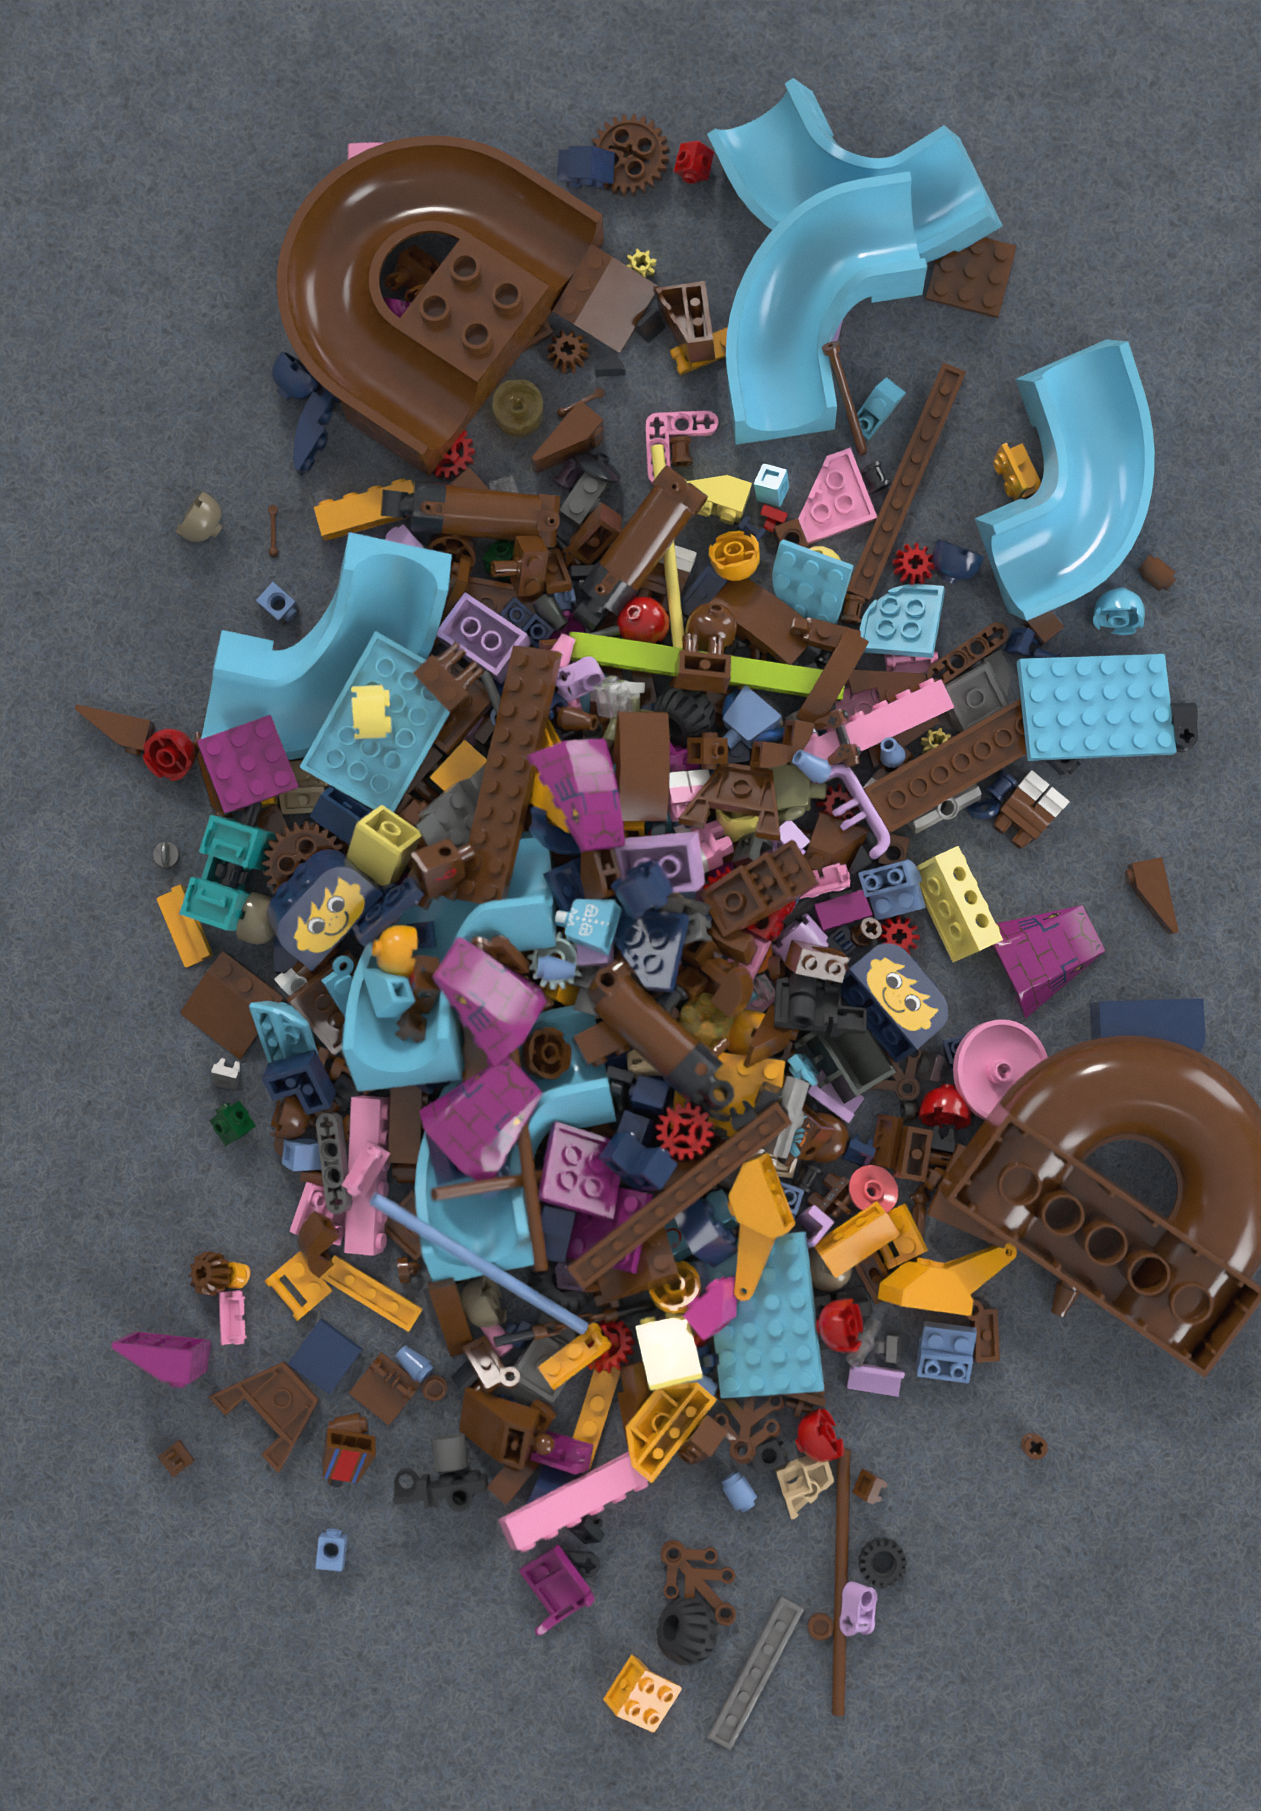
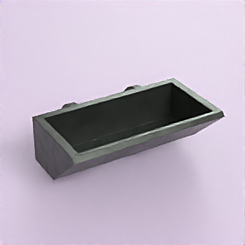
M841 998V1006H848ZM827 1026L826 1032L800 1030L799 1033L802 1038L793 1044L795 1049L805 1043L815 1057L811 1062L813 1065L819 1063L827 1078L817 1084L818 1087L822 1088L831 1083L843 1104L897 1072L879 1042L867 1028L865 1034L842 1033L839 1038L830 1037V1026Z

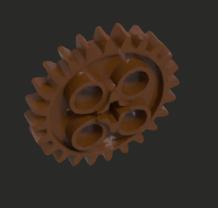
M623 114L622 121L620 122L616 117H613L614 124L611 126L605 122L606 130H597L600 138H592V143L595 147L615 152L614 158L619 160L614 166L613 184H604V189L607 190L612 186L614 195L620 189L623 197H626L628 191H631L632 195L636 197L638 189L643 194H646L645 186L648 185L654 189L653 180L662 181L659 172H667V168L664 165L665 163H670L669 156L665 155L670 152L669 146L665 145L667 138L666 136H661L663 134L661 128L655 129L654 121L647 124L645 116L640 121H637L636 114L632 115L631 120H627L626 115ZM622 136L629 137L625 143L617 142ZM644 145L652 146L647 152L640 151V148ZM642 161H650V163L645 164ZM638 167L642 169L641 172L637 175L630 174L631 170Z
M307 821L304 822L303 828H299L298 824L294 822V830L292 831L287 826H284V835L275 832L278 840L276 842L268 841L272 850L265 849L264 854L269 856V859L262 860L263 865L269 866V868L263 870V874L271 875L266 881L267 884H276L273 892L276 893L282 883L289 881L287 876L292 874L300 865L299 861L301 859L307 861L318 848L336 851L341 849L343 846L341 842L333 844L337 836L332 834L327 837L328 829L326 828L319 832L318 823H315L313 828L309 829ZM302 840L312 841L310 850L305 852L299 850L298 846ZM284 857L293 859V865L288 869H283L279 866L280 860Z

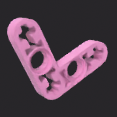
M711 411L654 413L647 418L648 479L651 484L654 481V476H652L654 471L653 464H651V446L656 444L664 446L666 465L670 467L669 437L712 435L718 428V418L715 413ZM692 417H697L696 423L704 422V418L708 417L709 421L714 422V424L710 425V429H705V426L701 424L696 425L697 430H692ZM678 419H686L689 422L688 429L679 431L675 427V422ZM654 420H659L660 424H664V426L660 427V437L665 436V439L654 438L650 440V436L655 437V429L650 427V425L654 424Z

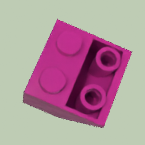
M734 1275L728 1278L723 1276L719 1280L715 1279L705 1288L708 1293L703 1294L701 1297L697 1296L686 1306L689 1310L683 1317L703 1340L719 1333L736 1317L737 1298L734 1294L736 1281Z

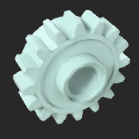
M561 932L557 935L556 947L533 949L534 954L528 955V958L533 960V964L530 965L529 969L536 971L533 975L535 980L540 979L537 977L539 956L546 957V955L553 957L556 954H560L563 960L576 963L574 976L582 977L583 974L578 971L579 967H586L577 964V944L574 943L572 945L568 938L564 940V935ZM542 978L540 985L545 987L550 982V989L555 990L557 984L562 989H566V982L573 985L576 982L574 979L543 981Z

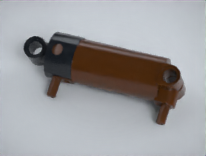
M668 465L657 475L652 482L654 487L580 586L589 595V598L583 600L572 618L591 633L596 632L608 615L607 611L610 610L619 615L623 607L637 595L639 588L692 515H697L708 499V495L692 483H687L684 477Z
M415 480L411 494H408V492L383 490L380 515L398 518L408 517L410 519V532H426L436 535L452 534L515 542V536L540 535L546 547H556L557 530L560 523L561 496L534 495Z
M625 957L620 961L613 960L606 968L599 970L587 991L589 998L596 1004L593 1011L644 1058L684 1100L688 1101L697 1093L703 1097L704 1104L710 1110L720 1111L728 1106L734 1099V1088L729 1082L719 1080L715 1072L723 1065L718 1057L730 1045L729 1040L721 1038L711 1050L702 1041L698 1042L630 977L631 972L627 969L630 964ZM713 1091H721L724 1095V1101L716 1100Z

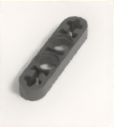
M327 1112L321 1114L316 1121L325 1203L331 1213L340 1214L348 1211L352 1206V1195L347 1192V1188L342 1186L349 1173L342 1118L338 1113ZM333 1121V1126L327 1127L326 1122ZM335 1135L336 1138L327 1139V1136ZM330 1143H334L337 1146L338 1153L335 1157L330 1156L328 1153ZM333 1169L339 1170L341 1174V1179L338 1183H335L331 1178ZM342 1187V1190L333 1191V1188ZM335 1199H342L343 1204H336Z

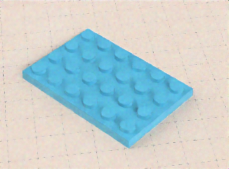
M375 631L302 761L300 768L373 810L383 805L394 813L451 713L413 674L426 660ZM383 685V690H389L390 706H385V716H390L391 733H386V738L354 739V733H359V728H354L352 697H357V692H352L351 686Z
M1165 654L1030 658L1017 661L1028 761L1173 755L1177 752L1174 727L1171 724L1172 710Z
M806 1232L786 1233L776 1237L754 1294L746 1301L737 1299L736 1317L719 1333L714 1335L716 1354H719L717 1368L721 1398L818 1392L824 1390ZM737 1238V1241L735 1242L737 1247L739 1245V1238ZM738 1252L715 1268L706 1263L710 1283L715 1279L719 1280L723 1276L725 1278L733 1275L736 1277ZM742 1288V1291L744 1293H747V1290L745 1288Z

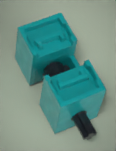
M262 802L245 807L241 821L210 815L199 850L200 853L208 854L209 856L202 878H190L180 915L224 930L237 931L238 919L244 920L246 913L242 911V907L247 898L253 893L245 890L251 869L265 870L268 868V866L262 864V860L269 859V856L264 854V850H271L268 843L269 840L275 842L277 840L274 832L255 826Z

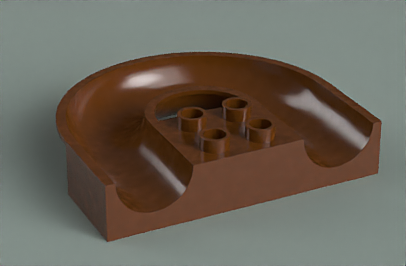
M450 136L408 137L383 143L355 155L331 171L309 193L295 213L287 229L277 267V297L283 326L296 355L310 375L325 390L340 400L347 422L427 476H430L553 312L590 245L593 244L599 249L603 245V215L518 159L484 143ZM424 233L445 234L459 240L401 318L397 317L386 305L380 291V273L389 253L402 241Z
M1146 1036L1103 1037L1070 1046L1042 1060L1020 1077L1004 1094L938 1185L947 1201L1204 1378H1206L1261 1303V1286L1252 1278L1261 1264V1109L1249 1092L1233 1075L1203 1054L1181 1044ZM1116 1140H1138L1157 1148L1170 1162L1176 1177V1200L1168 1218H1165L1084 1162L1085 1159L1097 1148Z

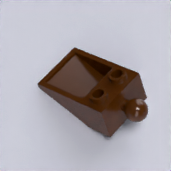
M466 1387L459 1431L499 1463L524 1470L533 1449L540 1455H548L555 1446L554 1440L550 1435L540 1434L536 1436L540 1410Z

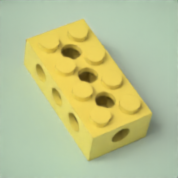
M959 846L916 866L922 878L919 885L924 903L952 962L1003 940L999 927L990 914L988 904L983 899L977 886V881L972 876L966 863V858L961 853Z

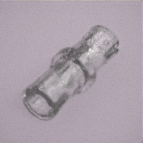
M868 1318L863 1327V1332L858 1334L857 1340H862L861 1346L858 1351L850 1352L846 1358L851 1366L861 1367L868 1352L873 1350L875 1338L882 1328L881 1323L877 1319Z

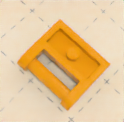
M902 1204L887 1212L899 1232V1236L893 1239L899 1256L894 1258L888 1244L879 1249L885 1261L883 1264L886 1270L928 1251L906 1204Z
M300 1251L264 1281L268 1287L272 1286L294 1313L292 1316L296 1321L333 1291L324 1279L312 1274ZM283 1275H286L306 1299L307 1303L304 1306L298 1303L279 1280Z

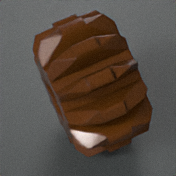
M561 330L560 339L552 336L551 341L553 344L547 345V351L550 352L547 355V359L553 362V369H558L561 366L562 374H565L569 367L573 374L576 373L575 365L583 369L585 366L583 360L589 359V354L585 352L589 349L588 343H582L583 336L579 335L574 338L573 330L569 332V336H565V332ZM569 348V351L572 352V354L567 356V353L564 352V349Z
M206 1251L202 1252L201 1255L194 1256L195 1263L189 1265L192 1272L188 1276L192 1278L190 1286L195 1288L196 1293L215 1296L219 1292L226 1291L225 1284L231 1282L228 1275L233 1271L228 1269L230 1261L225 1259L224 1254Z

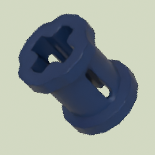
M1004 770L998 773L999 777L990 786L984 788V791L992 799L999 802V804L1004 801L1003 797L1012 788L1018 786L1016 780Z

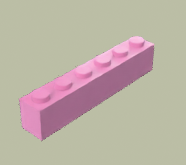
M933 678L920 683V690L911 693L910 689L895 695L897 700L890 704L887 703V700H884L872 706L874 711L865 715L861 711L850 716L851 722L844 725L850 743L857 744L861 751L882 742L887 737H893L954 708L942 680L934 682ZM826 729L828 733L818 737L817 733L812 734L802 751L828 761L827 758L840 746L835 729Z
M365 1095L351 1097L349 1172L368 1140L388 1151L389 1097ZM388 1159L365 1198L359 1195H352V1206L346 1211L344 1253L374 1256L384 1252L387 1243L384 1229L388 1215L371 1206L369 1202L375 1193L385 1198L389 1193L387 1171L389 1170L390 1163H388Z
M628 1451L498 1519L510 1548L525 1552L536 1546L535 1541L541 1538L547 1540L556 1536L559 1533L558 1529L565 1525L567 1528L581 1522L580 1517L588 1513L592 1516L604 1510L603 1505L610 1501L612 1504L626 1498L625 1493L633 1489L637 1492L646 1488L649 1485L648 1480L631 1466Z

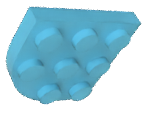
M782 540L779 543L772 573L776 597L795 610L805 620L806 618H815L837 624L854 565Z
M902 585L888 590V594L879 600H874L867 608L860 626L861 637L869 641L864 652L933 658L945 594L944 586Z

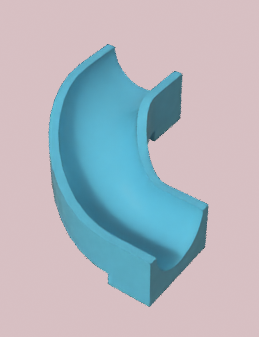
M794 78L785 83L787 91L780 102L764 115L745 125L728 130L714 129L707 134L738 196L749 210L772 230L801 203L821 191L858 179L910 171L913 227L920 259L925 258L926 262H929L954 250L960 252L1003 226L960 137L943 125L902 152L891 157L869 158L853 154L841 148L832 138L834 135L813 91Z
M910 171L845 182L817 193L784 217L755 253L736 292L726 339V378L735 445L834 430L837 402L829 357L823 354L822 346L833 341L843 318L859 301L871 297V303L922 295L927 265L925 258L920 259L915 240L911 208Z
M1106 339L1015 379L1030 423L1033 427L1037 428L1044 460L1042 483L1032 497L1026 500L1018 499L975 518V522L1007 611L1023 620H1030L1069 603L1096 588L1121 565L1142 529L1153 487L1154 438L1148 403L1128 341Z
M349 532L335 595L322 618L300 642L288 649L276 651L272 650L274 642L272 640L222 630L212 675L213 680L202 738L271 715L288 760L305 757L375 631L427 660L438 632L448 593L451 554Z
M530 831L522 832L507 900L491 901L481 905L458 899L453 902L440 896L438 901L433 899L428 911L417 905L409 907L395 924L389 925L387 928L394 925L434 921L437 947L413 950L412 956L439 958V964L442 963L458 937L470 943L473 937L485 938L491 942L492 937L504 936L510 940L518 951L556 947L555 917L557 914V904L543 876L544 873L556 868L552 851L543 847ZM370 942L365 947L353 976L346 1008L342 1047L357 1091L462 1080V1046L464 1039L460 1030L461 1020L459 1017L461 1014L455 1006L450 1005L441 989L429 1015L422 1014L427 1019L425 1039L418 1043L410 1037L406 1040H401L395 1035V1032L400 1030L396 1023L401 1019V1016L377 1018L362 973L364 969H380L376 956H372L373 942Z
M575 1005L541 1012L529 1031L531 1033L544 1027H553L561 1031L565 1035L562 1037L565 1039L566 1044H570L572 1053L569 1069L563 1072L557 1079L537 1080L529 1076L521 1067V1070L543 1093L528 1120L533 1159L540 1142L549 1132L551 1124L554 1122L580 1129L616 1121L604 1063L596 1068L592 1064L585 1067L571 1041L573 1036L596 1025L595 1015L573 1010ZM465 1059L462 1062V1073L465 1070ZM462 1080L451 1081L450 1085L444 1087L439 1098L463 1083ZM424 1132L416 1169L415 1195L417 1217L503 1271L534 1265L524 1188L502 1190L498 1197L491 1199L483 1198L480 1194L433 1201L431 1198L432 1188L476 1180L469 1177L438 1185L425 1136L426 1132ZM516 1141L505 1157L506 1161L503 1164L510 1168L511 1175L521 1174L518 1143ZM420 1236L422 1254L433 1282L450 1278L458 1281L484 1275Z

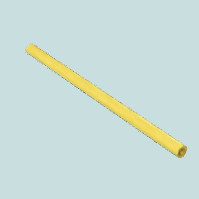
M663 445L651 446L654 480L666 466ZM673 542L663 555L673 647L682 648L684 626L675 545Z

